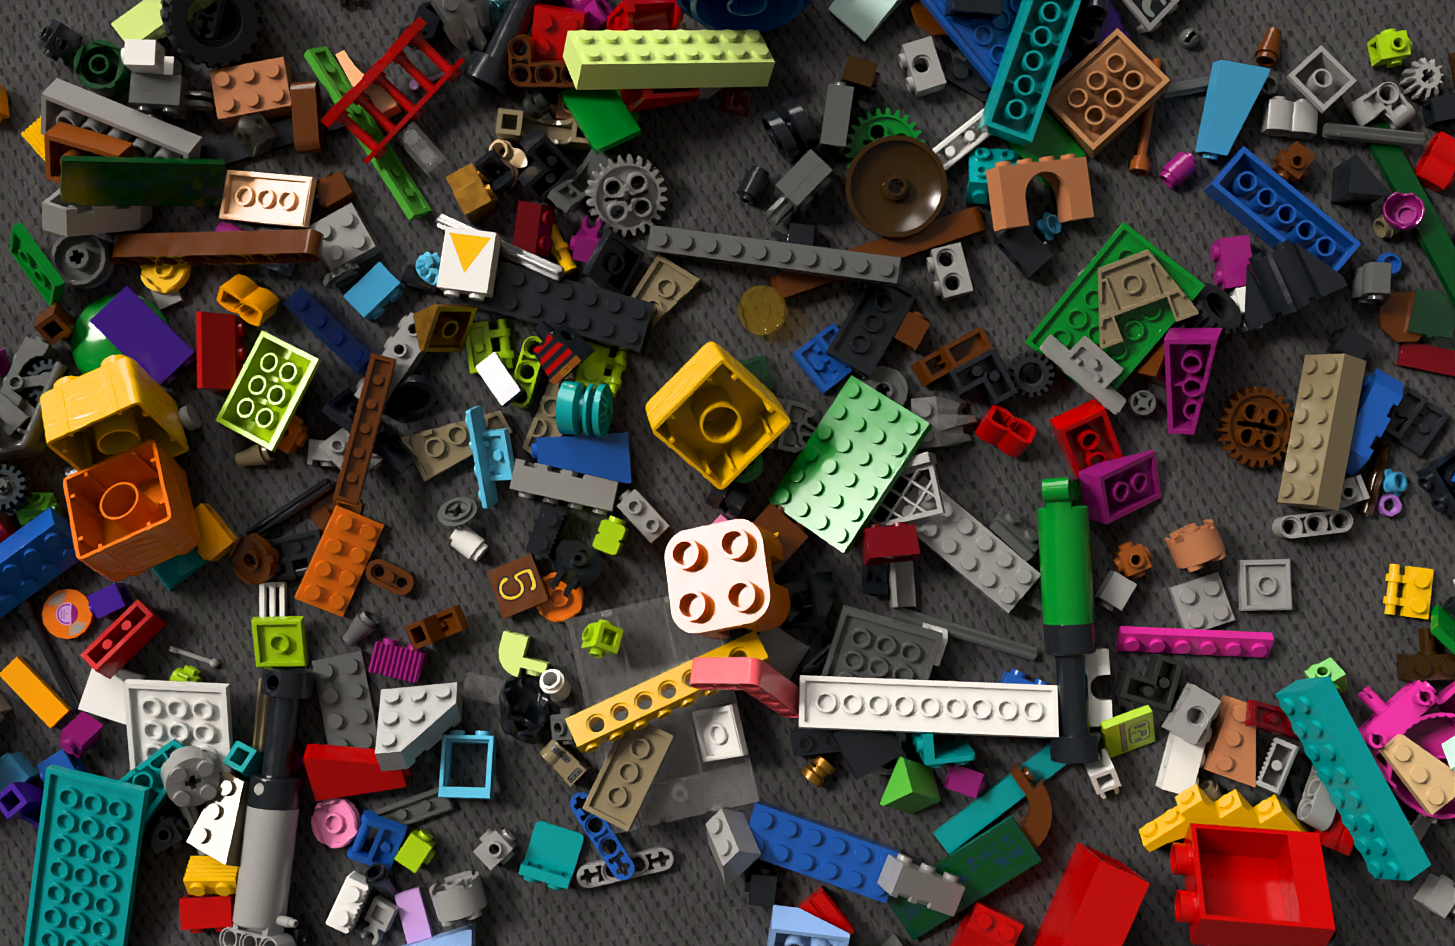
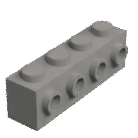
M412 312L409 316L405 315L398 325V332L394 337L391 336L384 345L385 351L382 356L397 359L387 401L399 387L402 379L413 373L426 352H422L419 349ZM365 377L356 385L355 390L357 392L354 396L360 398Z

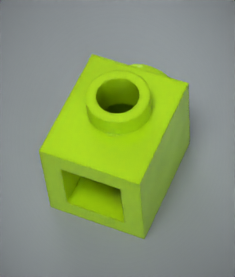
M415 829L394 859L416 873L423 863L428 865L436 854V851L433 850L436 842L432 840L433 836L423 829L420 831Z

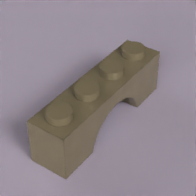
M498 108L495 133L499 139L519 143L538 126L558 148L584 151L592 149L573 117L567 120L535 119L524 111Z

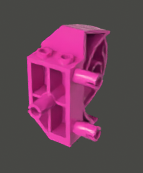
M1420 680L1411 681L1386 703L1369 685L1362 690L1363 692H1360L1357 697L1374 714L1358 730L1391 791L1406 806L1422 815L1438 819L1455 818V797L1433 815L1427 814L1378 750L1397 734H1403L1450 767L1441 744L1455 736V681L1436 695H1434L1436 690L1428 682L1424 681L1422 683Z

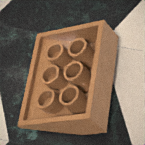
M1117 28L1050 89L1045 104L1073 139L1094 158L1169 89L1170 79Z

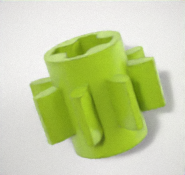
M187 665L184 666V669L181 667L177 668L170 677V681L203 682V679L198 676L201 672L200 670Z

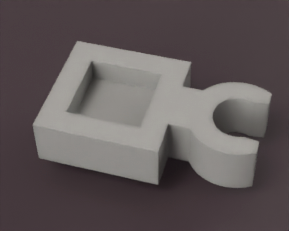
M381 895L374 897L365 916V920L370 925L362 930L361 937L365 938L372 932L374 935L372 944L379 943L383 938V932L390 930L400 907Z

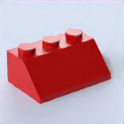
M196 312L197 388L212 393H230L243 368V361L247 357L246 348L242 343V336L246 335V324L242 321L241 317L235 314Z

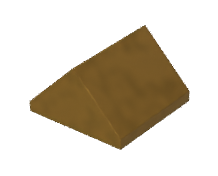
M434 304L413 314L419 349L422 352H462L477 307L473 305Z

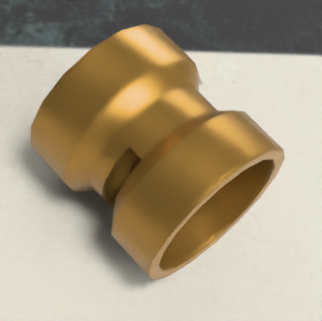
M815 754L812 757V763L805 765L801 773L815 786L820 788L825 783V777L831 775L836 768L821 754Z

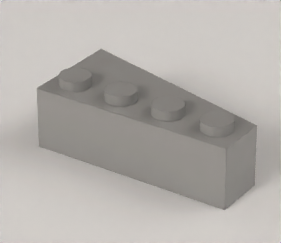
M516 459L509 489L519 491L520 497L533 499L534 495L543 496V502L558 505L559 500L569 502L568 507L582 510L584 505L593 507V513L607 515L608 511L614 512L620 482Z

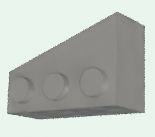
M898 853L897 857L888 854L877 883L890 896L897 898L900 895L908 898V901L917 904L918 902L926 905L929 909L954 917L965 887L958 882L959 877L948 872H944V875L935 872L936 868L923 862L920 866L913 864L912 858Z

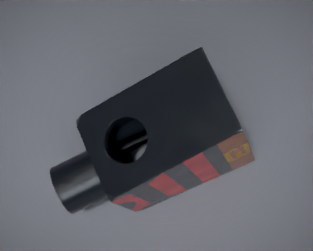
M544 320L533 329L542 341L533 349V354L554 386L569 376L595 352L567 324H563L553 331Z

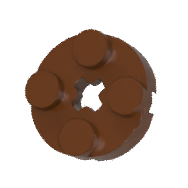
M251 533L233 542L229 551V558H233L235 566L232 569L235 575L242 582L253 585L255 583H264L274 576L277 562L279 561V553L263 537L257 533ZM251 555L255 558V564L252 563L253 558Z

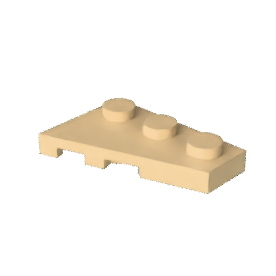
M1397 734L1386 745L1378 749L1427 814L1433 815L1455 797V771L1451 770L1450 767L1403 734Z

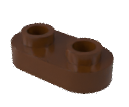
M375 559L366 567V576L370 582L396 595H407L415 587V578L411 572L387 560ZM378 567L384 569L383 576L377 575L376 570ZM401 578H405L407 581L405 587L399 585Z

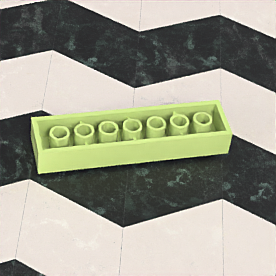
M759 30L568 31L563 53L564 61L576 90L768 86L775 64Z

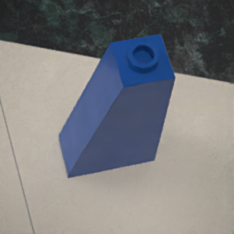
M628 432L608 433L605 437H596L595 434L593 436L535 438V443L531 444L532 459H536L539 464L610 479L620 483H631Z

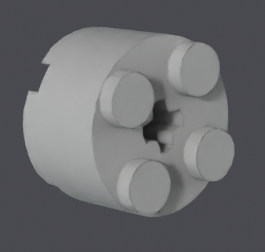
M195 746L179 748L170 754L168 760L161 767V779L166 792L177 806H198L216 796L220 783L219 772L212 757Z
M464 871L444 878V884L438 886V882H436L429 888L437 918L444 927L456 923L457 920L465 917L467 920H472L481 916V909L488 903L479 872L477 871L474 875L472 871Z

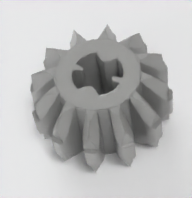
M1425 57L1420 58L1417 62L1412 61L1401 74L1404 79L1400 81L1399 85L1407 86L1403 94L1411 92V100L1419 98L1421 102L1438 96L1439 91L1444 89L1445 84L1442 81L1447 76L1440 73L1443 65L1436 67L1435 59L1427 62Z

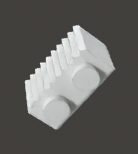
M353 871L346 877L326 921L328 926L343 933H349L356 926L360 913L363 912L362 909L365 907L364 904L367 903L366 900L369 898L368 895L373 889L366 883L364 875Z

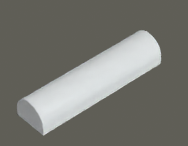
M984 108L932 149L941 160L945 171L991 135L977 129Z

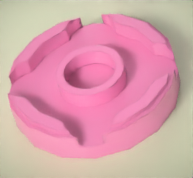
M339 797L323 800L316 805L314 815L311 817V826L319 842L325 843L330 848H340L355 840L360 829L361 820L357 808L347 798Z

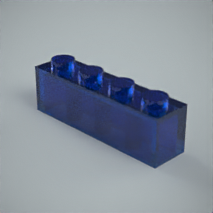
M300 286L283 304L356 374L363 376L367 372L371 353L373 352L311 292Z

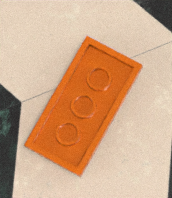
M336 505L296 592L295 599L343 617L384 524Z

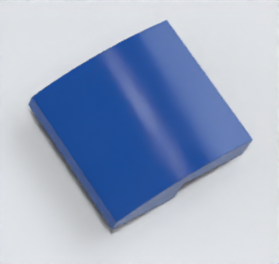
M834 322L792 355L822 395L853 371L825 354L839 331Z

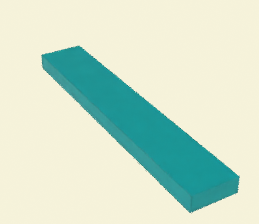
M1049 743L1021 765L1023 767L1027 766L1032 771L1035 777L1033 782L1042 777L1044 780H1047L1068 763H1058L1050 760ZM1009 773L936 829L933 834L948 854H950L1026 795L1011 773Z

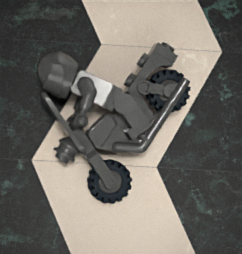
M25 336L22 345H20L18 352L13 357L8 375L3 379L0 390V461L32 458L43 454L47 444L40 397L45 392L53 389L54 383L60 378L77 376L62 362L54 361L58 351L45 338L36 336L35 339ZM33 399H34V400L37 401L38 403H37V405H36V407H35L34 405H32V404H31L29 401H27V400H33ZM2 464V467H0V513L7 512L10 514L14 513V509L17 511L22 510L20 506L22 504L27 506L29 502L26 501V498H32L33 494L29 490H33V485L29 483L31 479L23 471L6 464Z

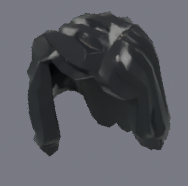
M522 676L518 678L510 677L505 681L500 691L499 707L503 732L511 735L515 740L536 744L544 733L553 711L550 695L547 693L542 695L537 681L533 677L528 676L524 678Z

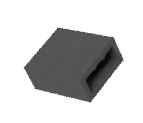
M834 82V84L828 85L818 156L843 158L854 87H849L847 83Z

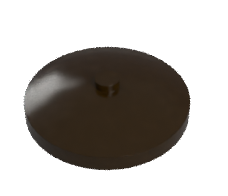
M902 135L882 137L866 145L853 159L846 177V199L853 216L870 232L887 238L912 236L928 227L938 216L944 205L947 193L945 169L937 154L920 140Z

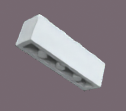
M1192 709L1189 712L1190 722H1194L1198 717L1196 709ZM1212 720L1209 721L1205 728L1207 733L1204 739L1199 743L1197 742L1195 746L1169 732L1155 786L1180 794L1183 790L1195 784L1199 785L1197 775L1199 767H1202L1205 762L1204 748L1212 735V728H1210Z

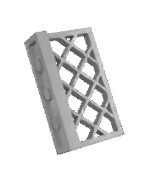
M925 452L913 455L899 476L909 481L902 494L894 488L890 490L899 496L893 508H890L881 503L880 506L890 513L884 522H879L873 517L871 518L872 522L881 524L882 527H887L897 522H910L945 513L935 467L937 460L934 453ZM929 470L931 480L925 488L915 480L921 471ZM913 484L923 490L917 503L906 497ZM927 494L935 498L937 509L927 511L920 506ZM903 500L914 506L909 516L905 517L896 512ZM918 509L922 511V513L916 514Z

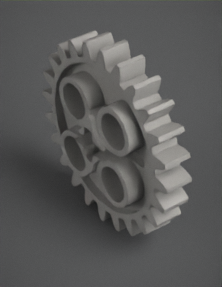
M618 154L617 162L615 163L609 157V165L607 167L600 163L599 166L602 171L600 173L592 172L596 180L587 181L593 188L585 190L586 195L592 197L586 200L587 205L594 206L589 212L591 216L597 215L594 219L595 222H597L598 218H602L603 230L611 226V230L617 233L618 229H620L623 237H625L627 230H630L632 235L635 236L636 228H639L644 233V225L646 223L649 226L653 225L652 218L660 220L657 210H665V207L660 202L667 201V197L661 194L667 190V187L659 185L664 181L662 175L656 176L659 172L656 167L650 169L651 162L649 160L642 165L641 156H638L633 161L631 154L627 155L626 160H623L620 154ZM642 176V182L639 185H631L633 177ZM617 181L618 186L615 190L609 191L606 190L607 183ZM644 190H648V193L643 194L641 192H643ZM629 191L628 199L624 200L625 192ZM606 197L612 198L609 201H605ZM638 201H647L644 209H635ZM620 205L622 206V211L619 214L613 215L610 213L613 206Z

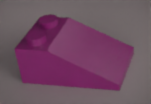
M1154 450L1096 463L1078 472L1083 505L1088 506L1089 519L1109 524L1162 498L1156 452Z

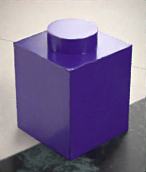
M114 583L87 596L90 601L88 604L89 609L97 619L108 618L129 608L133 604L124 583Z

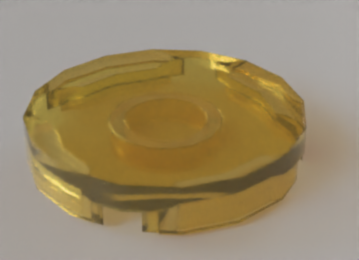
M767 285L753 286L746 290L738 304V318L742 326L756 335H768L779 330L785 322L787 315L786 302L782 294L775 288Z

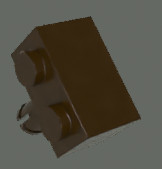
M1418 628L1420 651H1417V653L1396 654L1398 679L1406 681L1455 680V654L1436 651V637L1431 633V628Z

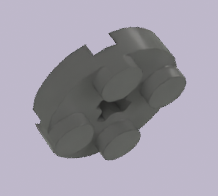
M877 366L869 379L863 376L860 380L878 391V385H882L883 388L888 387L887 397L901 406L904 405L908 386L905 378L899 371L886 366Z

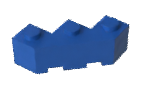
M1376 369L1371 376L1367 375L1362 382L1361 397L1358 403L1346 473L1352 476L1369 460L1374 451L1370 448L1376 438H1381L1391 420L1387 417L1390 409L1393 406L1397 407L1403 398L1404 383L1379 369Z

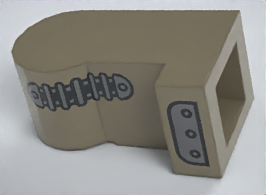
M551 739L540 751L541 756L554 767L570 787L589 768L560 740Z

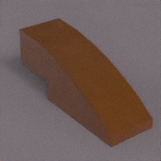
M980 326L911 365V368L922 387H925L945 376L951 370L992 349L993 346Z

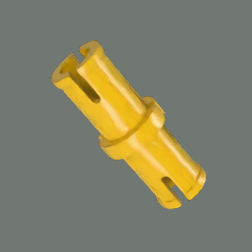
M555 223L552 225V235L550 236L552 240L550 253L552 256H555L558 264L564 268V275L575 271L577 266L568 250V243L564 242Z

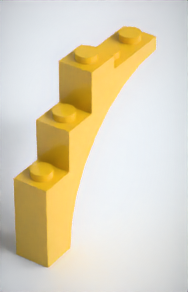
M1197 784L1175 796L1177 806L1167 810L1163 815L1139 829L1143 846L1149 852L1167 843L1185 838L1190 823L1310 832L1275 794L1252 807L1236 789L1213 802Z

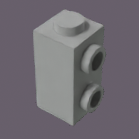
M628 489L618 498L620 503L617 507L650 543H653L670 527L636 489L632 492Z

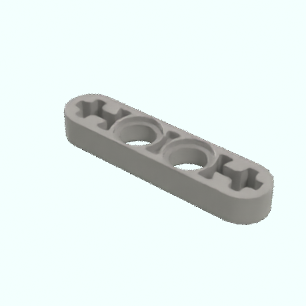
M657 846L629 853L632 859L641 857L645 862V867L642 870H636L632 878L667 870L674 861V854L667 846ZM659 852L669 855L670 858L666 859V864L662 865L661 861H655L652 863L654 868H649V859L646 854H651V859L657 858ZM624 854L610 859L611 863L617 861L620 865L619 874H629L628 868L631 867L630 864H623L620 860V857H623ZM603 859L583 864L576 875L578 883L584 888H592L622 880L607 874V864ZM597 866H602L601 874L604 878L603 880H600V875L593 876L591 882H588L587 878L582 879L581 875H584L585 869H589L590 873H594L599 870Z

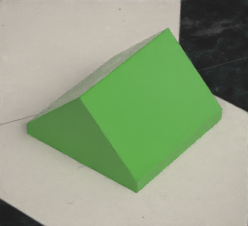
M899 756L880 804L914 814L941 801L932 767Z

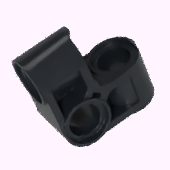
M1081 0L1067 40V46L1072 53L1083 55L1099 39V24L1108 16V0Z

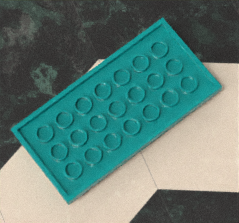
M53 764L46 768L24 946H128L150 788Z

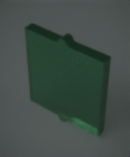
M1416 289L1407 332L1426 335L1427 338L1433 336L1452 339L1455 328V307L1447 293H1442L1441 290L1435 292Z

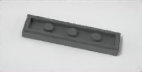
M439 787L373 811L378 816L408 826L452 810L455 806L452 798L438 797ZM371 827L366 841L375 838L379 829Z

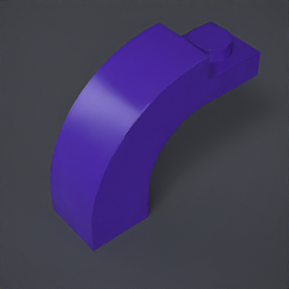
M12 782L0 793V810L7 820L23 819L39 829L43 790L30 783Z

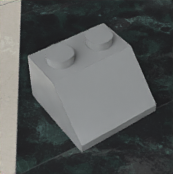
M1322 45L1286 77L1321 113L1357 81Z
M721 808L706 823L709 846L724 883L729 886L761 855L743 812Z

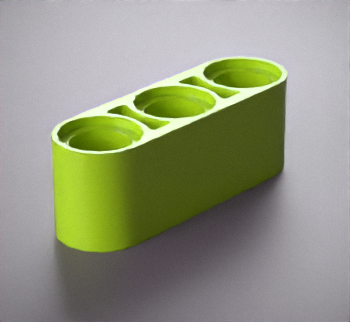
M537 336L528 337L524 341L514 373V378L523 391L527 392V399L524 403H517L516 400L511 402L512 405L519 409H526L532 405L543 370L535 355H531L529 352L532 344H540L542 342ZM526 367L534 368V375L530 379H524L522 376V372Z

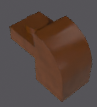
M460 604L405 626L414 650L469 628Z

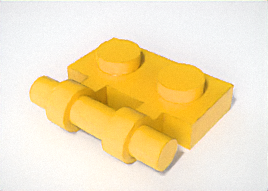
M1390 564L1389 574L1386 573L1385 581H1388L1386 596H1383V604H1385L1384 614L1395 615L1396 605L1401 606L1400 616L1429 619L1434 569L1405 566L1404 575H1400L1401 565ZM1399 583H1403L1402 598L1397 597Z

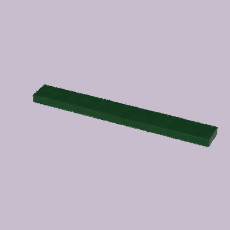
M1386 121L1371 126L1374 128L1390 129ZM1365 142L1392 193L1397 191L1406 194L1414 193L1415 196L1423 201L1426 211L1424 219L1418 227L1412 230L1455 307L1454 244L1400 146Z

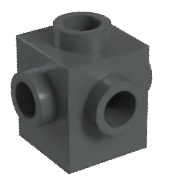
M575 706L560 708V713L551 714L552 740H563V744H575L565 719L583 710H575Z

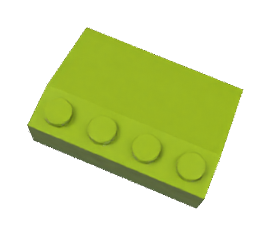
M261 331L215 421L275 452L321 360Z

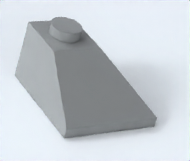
M778 627L759 632L758 637L769 657L770 666L790 680L810 647Z

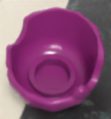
M1394 192L1386 198L1383 205L1384 220L1389 227L1399 231L1412 230L1418 227L1426 213L1423 201L1415 196L1414 193Z

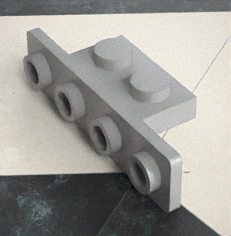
M1049 335L1040 346V350L1045 356L1053 360L1068 376L1076 380L1086 392L1099 400L1106 409L1115 415L1118 414L1124 406L1126 399L1109 384L1122 372L1123 368L1086 336L1069 350L1054 336Z

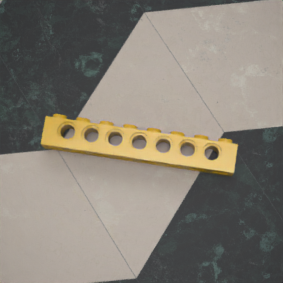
M756 631L699 656H743L761 659L770 665L769 657ZM690 660L565 720L581 753L585 751L590 753L599 749L600 744L608 740L610 742L619 740L625 735V732L631 729L640 730L648 725V721L655 718H666L672 714V710L680 706L682 708L689 707L696 702L695 699L704 695L710 697L720 690H703L688 687L686 684L690 680L693 660ZM674 689L676 691L674 697L670 699L663 697L666 690ZM644 700L652 701V706L647 710L639 708ZM626 711L629 713L625 720H616V715L619 712ZM602 722L605 724L602 731H592L595 723Z

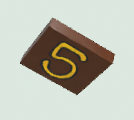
M532 553L487 572L503 619H508L551 601L536 557Z

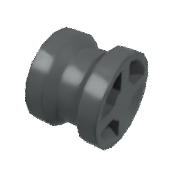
M1140 390L1131 394L1127 400L1128 411L1137 417L1151 413L1156 406L1154 395L1146 390Z

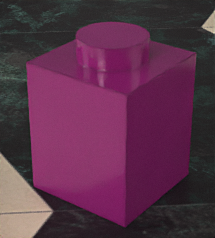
M82 711L61 731L59 745L66 753L80 758L100 739L103 724Z
M953 762L950 764L944 786L947 789L976 798L978 793H982L986 780L983 778L984 774L981 771L965 765H956Z

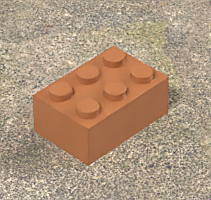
M284 57L209 71L217 117L226 127L292 115L290 86L291 83H294L291 65Z

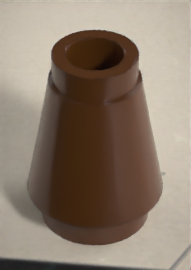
M1271 27L1266 30L1254 54L1258 65L1272 67L1279 61L1282 33L1280 29Z

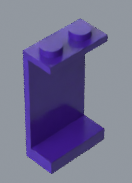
M126 286L90 322L124 355L134 359L160 386L165 384L168 387L178 378L176 372L180 368L184 367L187 369L196 361L194 355L197 353V350L191 348L138 296L139 293L132 286Z

